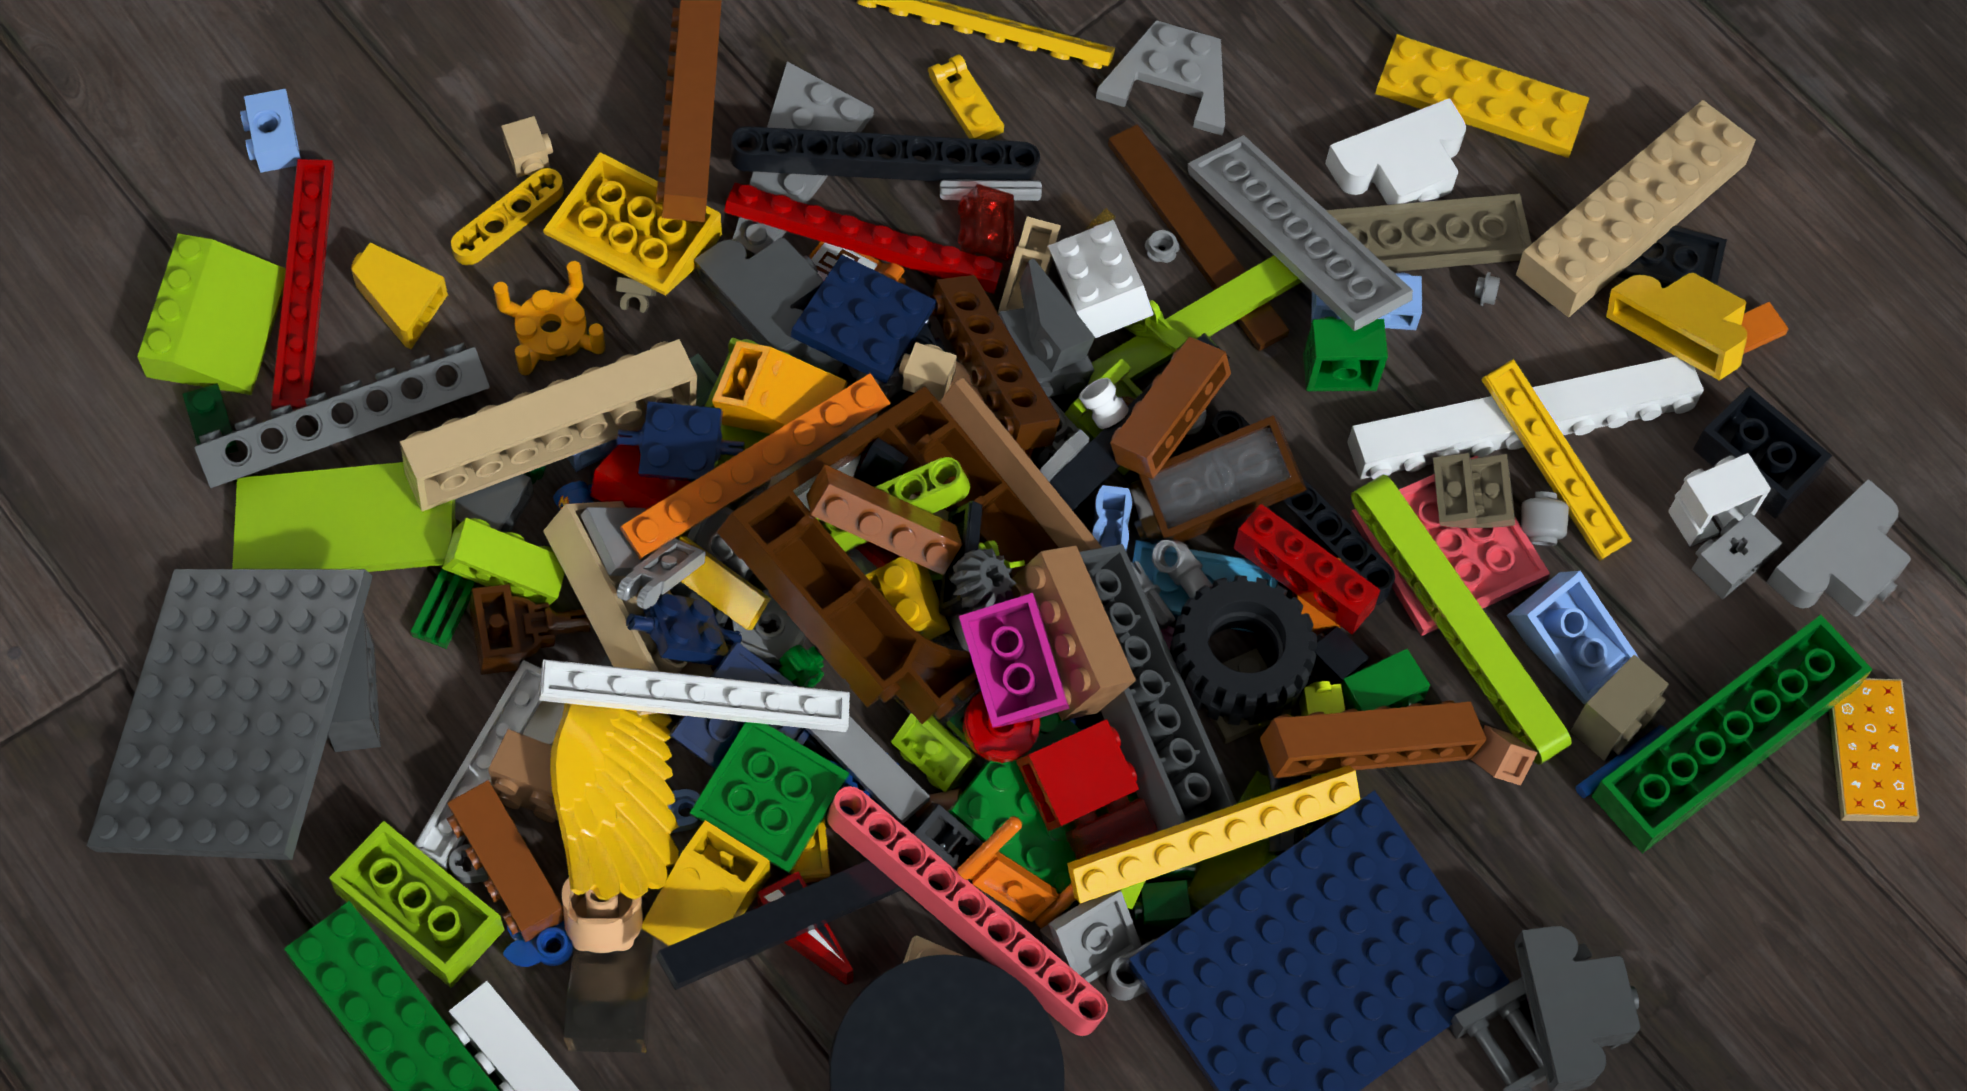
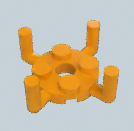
M571 261L567 264L569 285L563 294L539 290L521 306L510 301L506 283L497 282L493 287L498 310L515 318V331L520 345L515 348L518 371L524 376L529 375L533 371L539 360L553 361L556 360L555 357L566 354L568 357L577 352L580 347L595 354H602L605 351L603 327L597 323L592 324L589 327V335H587L585 311L576 301L584 287L581 265L577 261ZM548 321H556L561 324L560 328L554 332H546L542 329L543 324Z

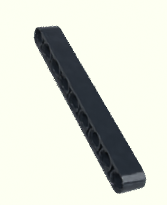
M746 126L737 129L733 133L729 158L731 164L741 171L941 182L943 179L1033 180L1040 161V152L1033 144L1022 141ZM740 147H749L752 150L744 151ZM775 149H784L787 152L779 153ZM815 150V151H819V152L822 153V154H821V155H815V154H812V153L809 152V151ZM850 152L854 153L857 156L850 157L844 153ZM880 154H885V155L890 156L891 158L886 159V158H882V157L879 156V155H880ZM914 156L923 157L925 160H917ZM948 158H955L960 162H952ZM982 160H990L994 164H987ZM1017 162H1024V163H1026L1028 166H1022V165L1018 164Z

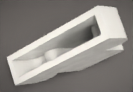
M1449 98L1330 145L1325 164L1339 187L1348 194H1362L1368 190L1373 182L1387 205L1437 201L1438 198L1450 194L1453 190L1458 169L1451 158L1457 155L1466 132V124Z

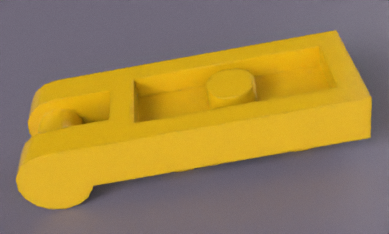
M960 54L949 58V62L940 65L937 63L928 67V73L933 84L969 139L988 140L1004 132L1003 122L967 69L965 60ZM955 75L957 80L950 83L947 78Z

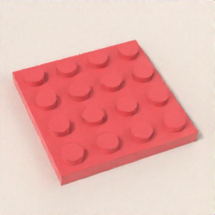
M1435 474L1399 489L1482 609L1548 579L1550 572L1527 535L1522 531V527L1516 517V525L1492 528L1440 526ZM1353 509L1350 518L1362 538L1394 570L1395 579L1392 588L1420 635L1423 636L1439 629L1357 510Z

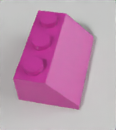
M1033 593L959 616L993 728L1030 721L1070 709L1040 610Z

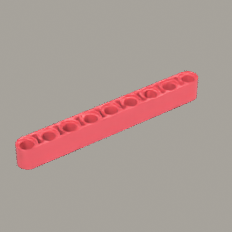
M849 786L837 792L827 812L828 824L837 834L985 960L1020 981L1038 999L1044 1010L1070 1032L1078 1036H1086L1097 1028L1108 1011V1004L1106 998L1096 988L972 883L963 879L952 866L862 790ZM840 807H849L855 814H847ZM870 831H876L880 833L884 837V839L880 840L874 838L870 834ZM899 856L910 858L913 865L905 864ZM929 881H936L943 887V890H936L929 884ZM958 906L969 908L973 915L970 916L962 913ZM988 931L998 933L1003 941L993 939ZM1019 956L1029 959L1032 967L1022 964ZM1048 982L1057 983L1061 987L1062 992L1053 990ZM1079 1007L1089 1010L1093 1018H1087L1082 1015Z

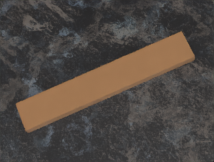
M964 377L954 382L940 402L1059 548L1076 545L1079 552L1102 548Z

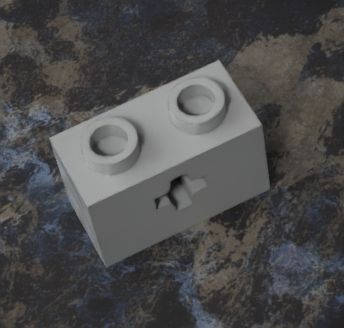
M1749 513L1740 521L1736 518L1732 519L1721 530L1720 534L1722 536L1717 541L1707 540L1695 553L1698 559L1691 570L1722 600L1772 559L1782 544L1752 513Z

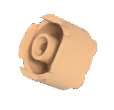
M569 878L565 881L562 888L564 925L566 933L575 949L595 953H608L617 950L626 951L634 945V939L640 933L643 924L642 897L634 900L620 892L608 901L598 899L591 889L581 895L575 894L570 890Z

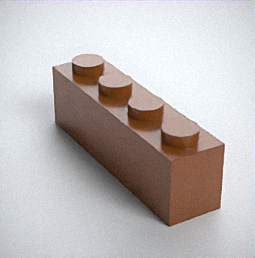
M1189 337L1183 346L1174 352L1171 362L1162 374L1155 377L1151 389L1142 401L1140 400L1135 404L1130 417L1112 436L1110 444L1118 465L1150 479L1155 478L1231 375L1226 351Z
M824 464L806 494L812 516L941 575L945 574L962 546L955 524Z
M487 780L447 802L452 815L446 819L457 839L464 835L470 847L465 850V853L474 869L478 870L483 867L489 879L484 881L483 884L493 902L495 903L501 899L506 907L507 912L503 913L502 917L512 935L520 932L525 942H528L537 937L543 930L563 922L564 915L561 903L490 781Z

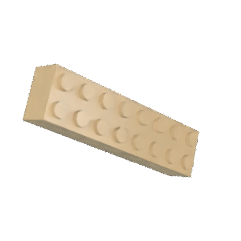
M1702 100L1527 247L1522 253L1516 276L1569 318L1641 256L1643 252L1655 244L1658 239L1663 237L1670 228L1677 225L1743 168L1748 161L1756 139Z
M680 339L672 342L664 341L657 343L648 351L637 355H624L610 365L601 368H589L580 376L569 380H556L550 383L547 388L533 393L524 392L518 394L509 402L498 406H485L476 414L462 419H450L443 423L442 426L430 431L412 433L405 440L400 441L406 478L421 511L428 510L615 440L619 436V429L639 431L645 423L648 401L696 406L697 374Z

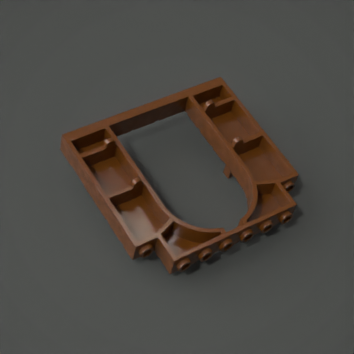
M926 387L921 388L733 511L717 531L738 558L746 563L769 590L768 593L780 607L787 611L786 614L810 642L818 647L819 652L840 677L848 682L849 687L867 708L879 698L883 703H886L897 695L900 700L902 699L905 702V706L921 724L934 715L940 720L956 706L953 702L955 698L959 697L963 702L980 687L976 683L978 678L970 652L940 646L911 628L821 523L810 514L809 509L798 496L811 488L824 464L837 470L870 449L879 437L909 457L900 476L940 458L950 457L957 460L970 482V490L965 499L944 508V510L950 512L970 501L981 504L982 516L979 543L982 542L984 544L986 541L994 540L998 545L999 555H1004L1005 560L1009 562L1024 560L1026 566L1041 551L1059 548L969 436ZM949 477L943 484L951 483L956 477ZM915 492L914 494L919 496L921 492ZM1025 566L1013 568L1009 573L1010 578L1012 579Z

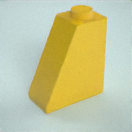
M371 242L363 253L360 252L356 255L352 262L351 271L356 288L402 344L412 349L448 296L444 277Z

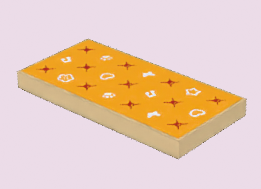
M1866 678L1860 687L1829 710L1841 821L1916 822L1919 819L1903 681L1902 679Z

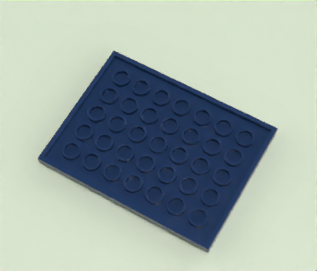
M1375 790L1126 960L1215 1091H1360L1452 1025L1451 1020L1455 1014L1510 983Z

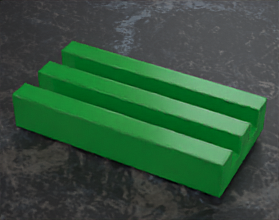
M441 569L411 630L412 637L447 649L470 602L472 588H477V582L463 579L462 576L457 574H449V571ZM447 583L450 584L427 632H424ZM458 588L464 589L441 637L435 636Z

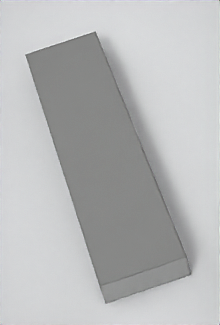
M850 716L849 727L846 732L805 728L902 825L929 801L930 796Z

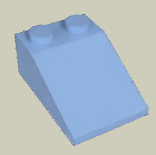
M1581 571L1559 572L1507 615L1526 645L1583 704H1586L1634 654L1638 657Z

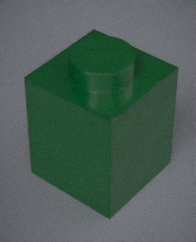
M1187 880L1147 883L1143 885L1132 909L1134 921H1140L1142 933L1170 931L1191 916Z

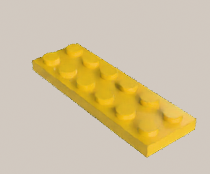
M1398 34L1375 92L1377 95L1419 109L1450 98L1465 124L1566 158L1570 156L1589 101V97Z

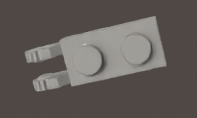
M673 539L632 568V572L621 580L617 588L618 598L624 601L630 600V598L637 594L640 586H643L636 601L638 607L647 610V608L656 604L660 594H665L703 565L706 552L680 540Z

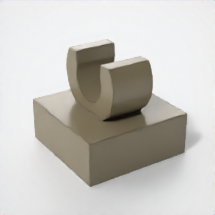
M628 277L617 278L616 291L626 292L620 300L621 309L628 310L629 300L636 297L641 303L640 312L646 313L649 308V300L646 296H656L657 291Z

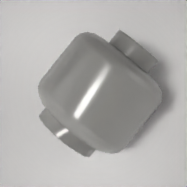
M1535 492V498L1527 499L1522 503L1520 523L1522 531L1534 545H1557V540L1563 539L1567 535L1569 507L1567 503L1557 500V493Z

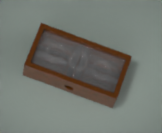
M1274 415L1168 459L1154 479L1139 474L1164 539L1182 542L1249 515L1260 504L1268 507L1307 490L1281 424Z

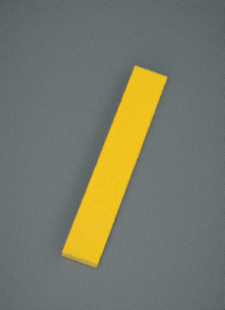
M1515 360L1509 361L1481 379L1554 493H1557L1558 499L1567 503L1569 516L1597 559L1601 561L1630 543L1632 540Z

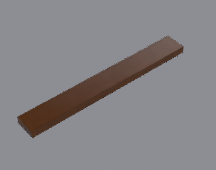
M1138 124L1109 138L1108 146L1213 290L1246 272ZM1269 302L1237 320V323L1258 351L1288 337L1289 329Z

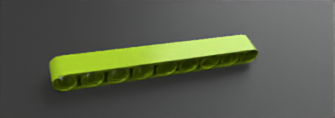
M1382 474L1352 492L1351 500L1355 509L1511 733L1538 752L1533 762L1540 765L1569 747L1572 742L1568 730L1394 482L1387 475Z

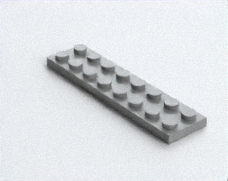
M1244 135L1188 163V174L1354 331L1412 301L1413 290Z

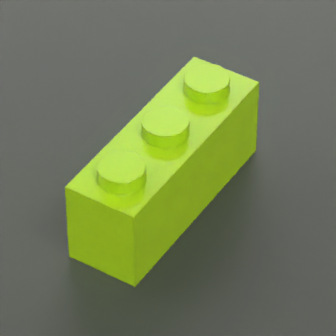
M465 518L454 529L442 567L446 571L487 587L510 584L512 596L526 598L535 604L548 602L549 605L558 599L565 575L551 547L533 545L526 542L519 534L512 532L503 533L491 528L490 524L486 521L476 518Z

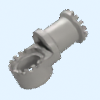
M1163 540L1155 546L1152 553L1155 567L1159 571L1167 573L1176 585H1181L1190 598H1194L1196 591L1204 585L1212 589L1213 584L1202 571L1201 562L1195 558L1186 544L1178 540ZM1170 546H1173L1178 553L1177 562L1172 567H1169L1164 559L1165 551Z

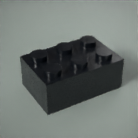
M1749 386L1702 431L1693 448L1697 454L1713 467L1720 460L1728 456L1737 458L1749 453L1771 488L1760 507L1775 519L1821 474L1832 457L1827 450Z

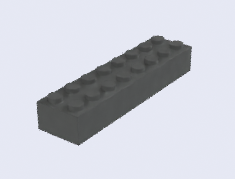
M1123 544L1080 552L1136 679L1132 685L1101 709L1104 720L1107 719L1110 726L1114 727L1121 739L1120 748L1126 761L1130 762L1136 771V783L1139 790L1135 792L1153 833L1236 805L1237 802Z

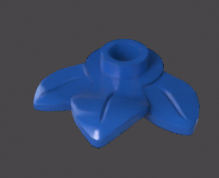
M564 921L554 927L543 930L537 937L528 942H525L520 932L512 935L507 926L514 942L504 950L503 956L516 966L530 967L540 962L549 966H557L566 962L573 952L572 941L566 933ZM552 942H557L561 945L559 951L555 953L548 952L547 947Z

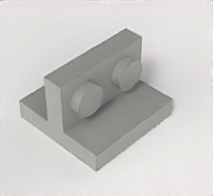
M1121 890L1083 902L1040 929L1043 941L1088 983L1109 971L1113 962L1118 957L1142 947Z

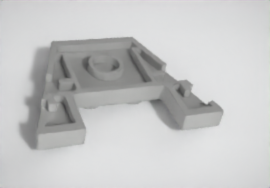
M1156 20L1097 89L1096 99L1122 107L1126 106L1135 80L1201 98L1193 127L1223 135L1225 109L1221 39Z

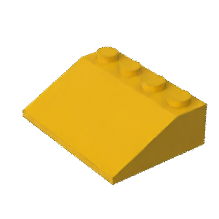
M599 152L546 225L543 232L545 235L666 296L696 269L694 259L717 243L722 236L721 213L706 206L705 222L662 218L663 204L656 203L659 181Z

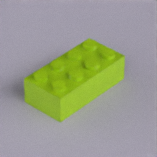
M385 821L329 877L337 895L346 902L350 901L360 914L450 988L459 981L504 931L501 917L497 912Z

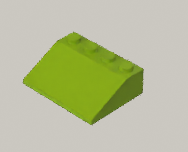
M178 234L137 356L147 378L207 387L218 383L220 390L252 395L283 296L286 268L213 239Z

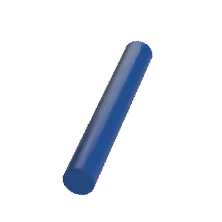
M1662 725L1657 726L1620 755L1576 785L1577 793L1582 798L1589 796L1596 790L1601 780L1660 737L1667 729Z

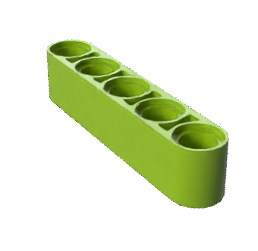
M944 457L880 484L875 488L933 514L965 499L970 490V482L957 460ZM949 477H956L951 483L943 484ZM915 492H921L918 497L909 499ZM816 518L845 552L869 542Z

